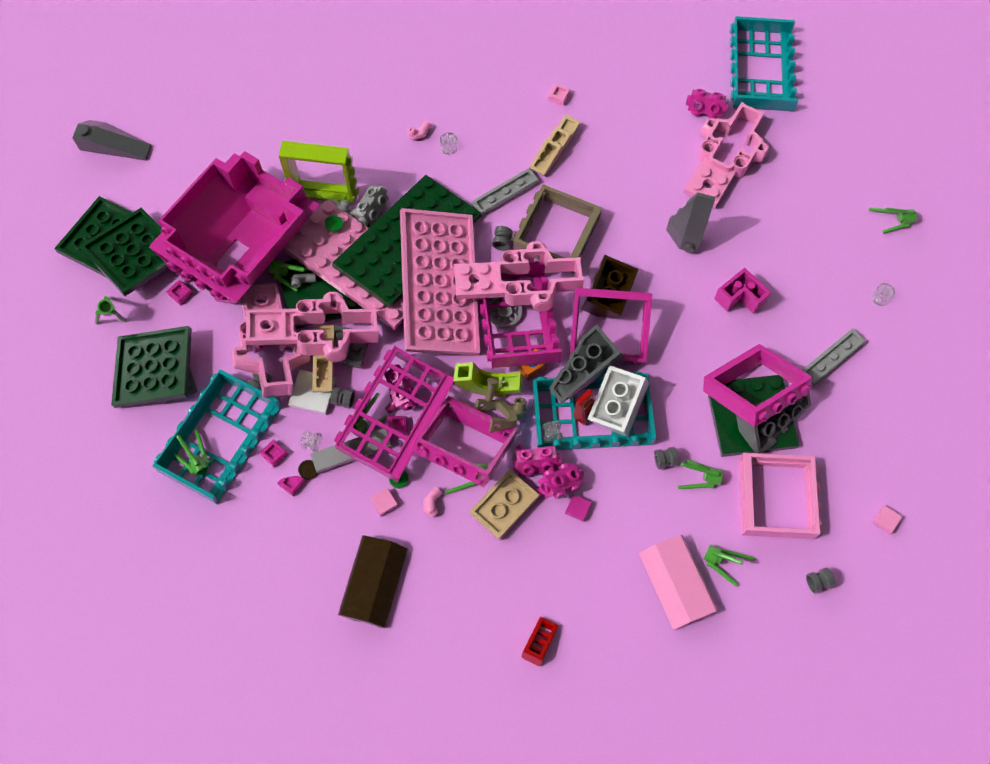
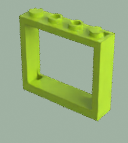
M282 141L279 159L286 179L289 177L301 184L305 195L310 199L322 201L334 199L339 202L347 200L350 204H354L355 197L359 195V187H356L357 177H354L355 167L352 166L353 157L350 156L349 148ZM295 160L342 165L346 185L301 180Z

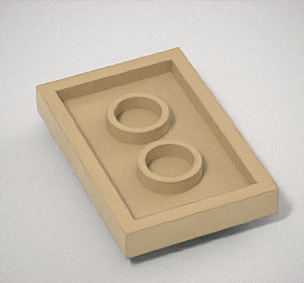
M509 469L469 511V514L500 540L539 498V494Z

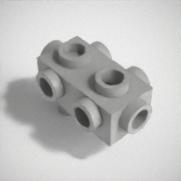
M370 185L356 209L349 210L348 214L352 217L355 216L357 221L365 226H372L378 220L380 212L387 207L389 199L386 195L387 189L383 186Z

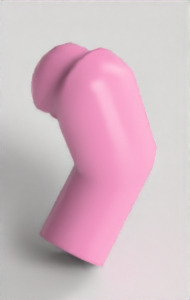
M424 121L420 129L410 128L407 132L409 138L412 140L424 138L430 130L431 124L428 121Z
M437 487L423 500L424 512L430 517H434L438 513V509L435 508V501L442 495V492Z

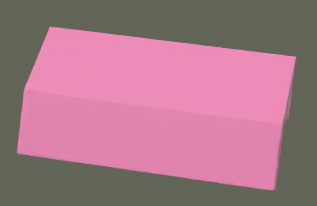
M683 535L657 543L639 553L673 630L693 621L703 619L718 611Z

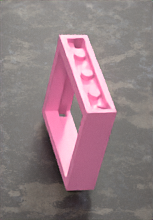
M743 453L739 458L742 535L815 539L820 535L822 521H819L821 503L818 501L817 495L820 491V485L816 480L818 467L815 463V456ZM752 465L804 468L808 529L754 527Z

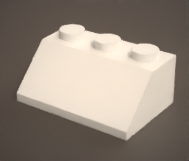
M609 365L588 420L612 432L628 437L649 382L645 377Z

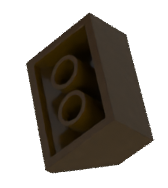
M604 255L597 268L590 289L631 291L639 269ZM586 296L581 310L597 317H621L627 299Z

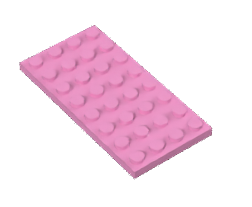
M325 201L308 218L282 250L362 308L377 309V318L395 330L404 321L403 296L389 309L332 267V262L354 243L368 227L358 222L348 213L340 211L338 206L331 201ZM329 216L340 217L343 221V228L336 233L329 232L325 228L326 218Z
M402 208L400 210L405 352L479 355L480 339L477 299L456 300L454 264L475 263L473 215ZM472 278L469 281L476 283V278Z

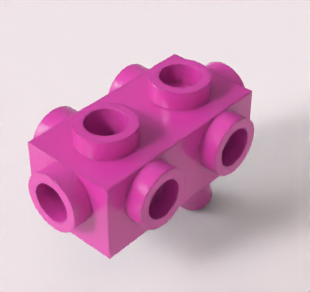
M703 89L692 90V94L687 96L685 104L689 106L688 111H691V114L696 116L701 115V113L707 114L709 118L714 119L722 117V113H726L728 103L725 102L727 96L719 92L709 93Z
M400 364L395 365L396 367L404 370L403 368H401ZM389 368L390 370L384 374L386 381L395 385L401 374ZM404 377L398 388L411 395L414 388L411 387L410 379ZM390 389L391 394L389 396L392 401L385 407V410L391 413L397 407L408 411L413 409L417 403Z
M519 444L516 447L517 459H513L514 471H518L519 476L531 477L534 474L544 473L552 468L558 471V466L562 465L560 453L556 454L555 446L525 449L522 444Z
M569 462L559 466L558 471H555L554 468L547 470L543 473L544 477L538 480L540 488L536 492L540 497L545 495L546 499L552 496L557 499L565 495L567 490L574 492L580 489V484L584 482L583 470L577 467L576 463L570 465Z

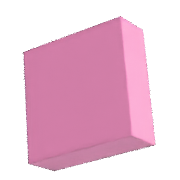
M555 84L548 96V100L564 106L571 94V89Z
M388 488L370 498L380 516L398 506Z
M884 505L873 523L891 534L902 516Z

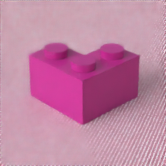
M743 268L718 288L714 299L726 311L741 301L754 313L767 302L771 292L746 268Z

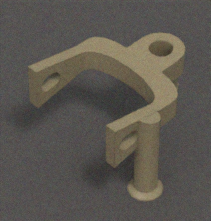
M488 378L485 399H477L475 409L481 412L497 409L507 418H491L490 433L516 427L517 420L525 418L526 399L517 397L514 400V405H508L503 400H493L498 380Z

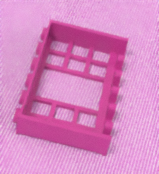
M544 262L529 263L530 270L527 274L509 275L501 273V280L516 278V281H520L521 277H533L534 286H532V290L535 291L547 290L548 283L547 276L545 277ZM501 297L502 303L488 304V298H478V300H482L480 314L484 315L485 318L482 319V328L487 332L484 335L485 346H489V350H486L487 362H491L492 369L561 362L562 351L558 349L559 338L555 334L556 322L553 321V307L549 311L539 312L541 330L493 334L489 308L510 307L511 305L505 302V297ZM543 334L545 344L531 345L529 335ZM525 336L527 346L513 347L511 337ZM507 337L509 347L495 349L494 339ZM534 349H537V350H538V349H546V350H540V351H532V350H534ZM527 350H528V352L514 353V352H516V351H527ZM506 352H510V353H508V354H497V355H496V353H506Z
M394 345L392 350L388 349L383 358L385 360L382 366L379 365L375 370V379L373 382L369 381L364 389L366 394L363 399L359 398L354 406L356 409L354 414H349L344 423L346 425L343 432H338L334 442H336L335 449L398 483L401 474L408 466L414 453L413 449L416 438L446 399L450 388L453 387L455 382L453 381L454 377L443 373ZM395 356L407 362L404 370L391 364ZM411 365L423 371L420 379L407 373ZM388 367L401 374L395 385L382 379ZM427 374L440 380L436 388L424 382ZM404 377L417 383L411 395L398 388ZM379 383L425 407L408 437L362 412ZM421 385L433 391L428 403L414 397ZM359 416L372 422L366 434L353 428ZM376 425L389 432L382 444L369 437ZM350 432L363 439L356 451L343 444ZM392 434L405 440L399 453L386 446ZM366 441L379 447L373 460L360 454ZM383 450L396 457L390 469L377 463Z

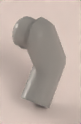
M330 199L333 204L338 206L340 211L349 212V201L342 200L339 202Z
M315 273L294 274L290 278L291 285L298 288L301 286V283L317 282V275Z

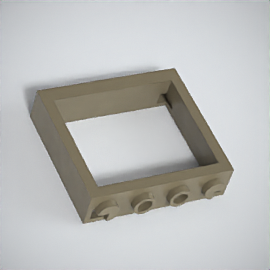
M543 184L540 191L535 193L533 204H529L526 212L527 216L522 218L519 224V231L514 233L512 239L514 243L513 250L526 249L529 243L524 242V239L542 204L546 200L589 217L570 258L581 257L601 217L602 207ZM549 252L553 259L564 258L562 256Z

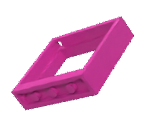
M575 287L569 355L576 349L580 296L644 300L639 355L622 353L625 358L618 364H622L623 361H630L632 365H641L642 362H647L653 293Z
M758 344L704 376L703 392L753 427H756L762 422H766L773 415L780 413L787 406L794 404L798 399L806 396L812 388V377L761 344ZM759 364L766 366L792 383L756 407L725 386Z
M448 396L416 438L413 452L475 484L485 487L513 444L518 429L513 427L490 433L489 427L493 417ZM446 416L503 443L487 470L428 442Z

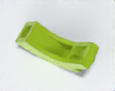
M474 362L455 363L453 381L466 391L486 396L487 379L495 378L498 380V383L495 386L493 397H507V394L522 393L523 374L521 372L491 373L480 369Z

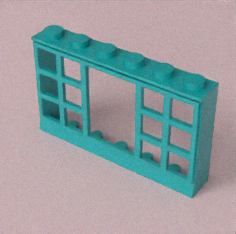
M735 16L734 22L730 24L729 33L732 34L730 37V47H732L730 51V60H732L730 65V73H732L730 87H733V90H731L730 101H733V108H738L741 102L754 109L795 111L798 104V99L795 98L797 88H793L796 81V74H793L796 61H792L795 54V48L792 47L795 34H791L795 20ZM737 31H749V39H737ZM753 32H765V40H753ZM769 33H780V41H769ZM738 43L749 44V52L738 51ZM753 44L765 45V53L753 52ZM769 45L781 46V54L769 53ZM738 56L781 58L782 81L738 78ZM738 82L750 83V92L738 91ZM754 83L766 84V93L754 92ZM770 84L782 85V94L770 93Z
M219 369L211 377L207 388L201 391L195 405L190 407L184 421L178 424L177 431L173 437L167 440L161 454L155 457L152 466L157 472L218 504L282 406L279 400L273 396L263 398L261 390ZM226 382L237 387L231 398L219 393ZM241 390L253 395L246 407L235 402ZM216 397L227 402L220 414L209 408ZM257 398L268 403L261 415L250 410ZM231 405L243 410L235 422L224 416ZM206 412L248 434L229 463L206 451L211 462L209 467H211L214 461L226 466L219 478L205 472L198 476L193 484L182 478L188 470L185 466L178 475L167 470L173 459L178 461L174 457V453H178L182 445L177 439V435H180L188 446L195 449L193 452L194 456L201 452L199 446L187 439ZM247 413L258 418L251 430L240 425V422ZM204 476L216 482L210 492L198 487Z
M634 372V374L645 377L649 382L648 373ZM605 375L601 376L584 389L600 388ZM538 377L533 379L532 390L537 448L555 446L556 450L654 445L656 432L650 384L642 400V403L645 404L646 415L636 416L635 420H647L648 432L634 433L632 425L628 437L612 431L610 435L577 436L573 396L569 398L570 402L561 404L556 403L555 395L551 392L552 403L539 404L538 392L551 391L549 388L555 378ZM570 407L571 419L557 420L556 408ZM552 408L553 420L540 421L539 409ZM572 424L573 437H559L558 425ZM554 425L555 438H542L541 426Z

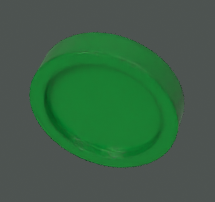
M329 216L325 220V228L332 233L339 232L343 228V221L338 216Z
M404 470L398 483L390 478L389 482L392 487L401 489L408 484L409 476Z

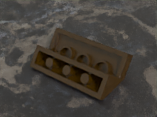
M362 535L338 615L353 621L366 622L379 628H385L408 548L392 541Z

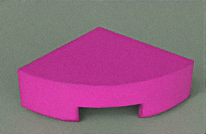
M300 476L282 478L277 484L294 496L306 480Z

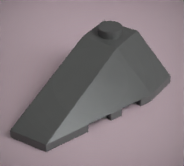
M92 120L78 123L72 137L81 151L147 161L152 147L151 144L108 123Z
M697 192L686 202L683 208L680 207L677 213L669 218L666 230L680 250L697 254L716 197Z
M597 324L581 337L578 346L571 353L566 365L560 370L549 388L561 404L607 372L609 365L615 367L625 358Z
M810 392L756 427H753L736 415L739 432L755 453L761 454L771 448L777 442L776 438L788 430L787 426L793 420H797L811 405ZM763 402L757 403V404H755L754 406L756 407V406L760 405V404L763 403Z

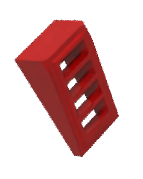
M590 389L576 401L574 418L582 425H587L589 422L588 417L595 402L593 391Z
M540 616L521 657L537 666H541L559 625ZM540 626L550 630L551 633L541 630ZM538 634V635H540V636H543V637L547 638L548 640H547V641H546V640H543V639L537 637L536 635ZM535 642V643H537V644L543 646L544 648L542 649V648H540V647H538V646H536V645H534V644H532V643Z

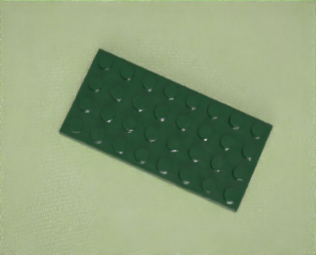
M428 175L423 176L332 262L333 268L389 309L403 296L400 210L406 208L473 215V224L481 217L480 211Z

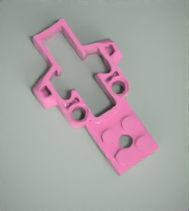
M741 102L731 120L708 118L705 121L700 133L705 138L698 155L701 163L684 189L685 194L692 197L699 192L714 196L716 198L713 207L716 208L733 177H743L752 162L761 163L769 150V145L756 133L764 112ZM740 117L754 124L745 141V145L749 144L753 151L746 153L744 148L740 147L731 164L727 165L714 159L722 145L723 138H714L713 134L721 132L728 136ZM709 183L712 187L706 188L703 184Z
M541 241L529 243L526 249L505 251L502 254L501 262L454 264L456 300L505 297V302L508 305H532L533 309L538 312H546L552 309L556 292L575 291V287L583 288L584 283L581 257L553 259L546 245ZM535 256H539V262H544L546 266V273L574 271L576 278L549 279L548 290L532 291L531 280L502 281L501 273L509 275L527 274L530 270L529 263H534ZM476 278L479 282L471 283L469 280Z
M277 283L251 285L241 297L245 322L239 326V347L233 348L231 352L233 367L245 372L259 374L263 398L292 395L293 381L290 370L308 363L310 355L300 354L296 344L278 345L279 351H283L285 347L292 348L294 355L290 357L284 355L282 367L285 381L267 383L262 357L257 360L248 358V354H246L248 350L259 353V345H246V310L282 309ZM263 299L266 302L258 303L257 300ZM263 325L261 328H262V329H269V328H271V326H270V325Z
M328 292L324 295L323 299L300 300L296 304V309L246 310V345L296 344L298 352L302 355H325L326 359L330 362H341L346 358L350 343H378L377 309H348L342 294L338 292ZM341 313L342 324H372V329H343V340H338V347H333L332 340L326 341L324 330L294 332L295 325L324 324L325 314ZM263 325L271 326L269 329H262L261 327Z

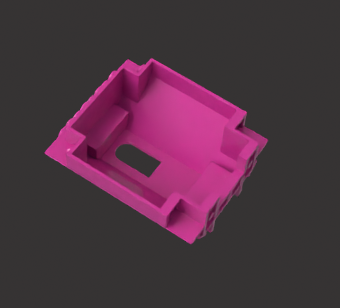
M246 151L240 156L234 153L225 163L215 158L158 220L162 227V233L153 241L149 248L166 263L170 270L176 272L187 283L191 279L201 290H208L215 301L237 303L320 204L305 195L303 186L291 178L287 177L283 183L263 171L259 159ZM236 240L249 248L236 264H231L226 271L217 267L218 260Z

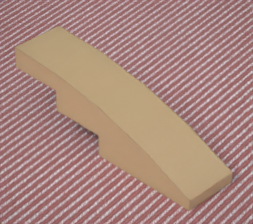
M565 114L549 139L546 138L529 168L545 176L581 125L580 121Z
M315 325V330L325 331L326 341L332 340L334 347L335 326ZM313 355L312 392H332L334 362L328 361L325 355Z

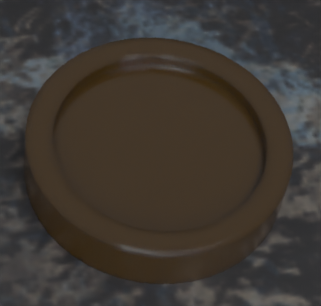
M305 460L298 467L299 475L306 480L313 479L318 474L312 460Z

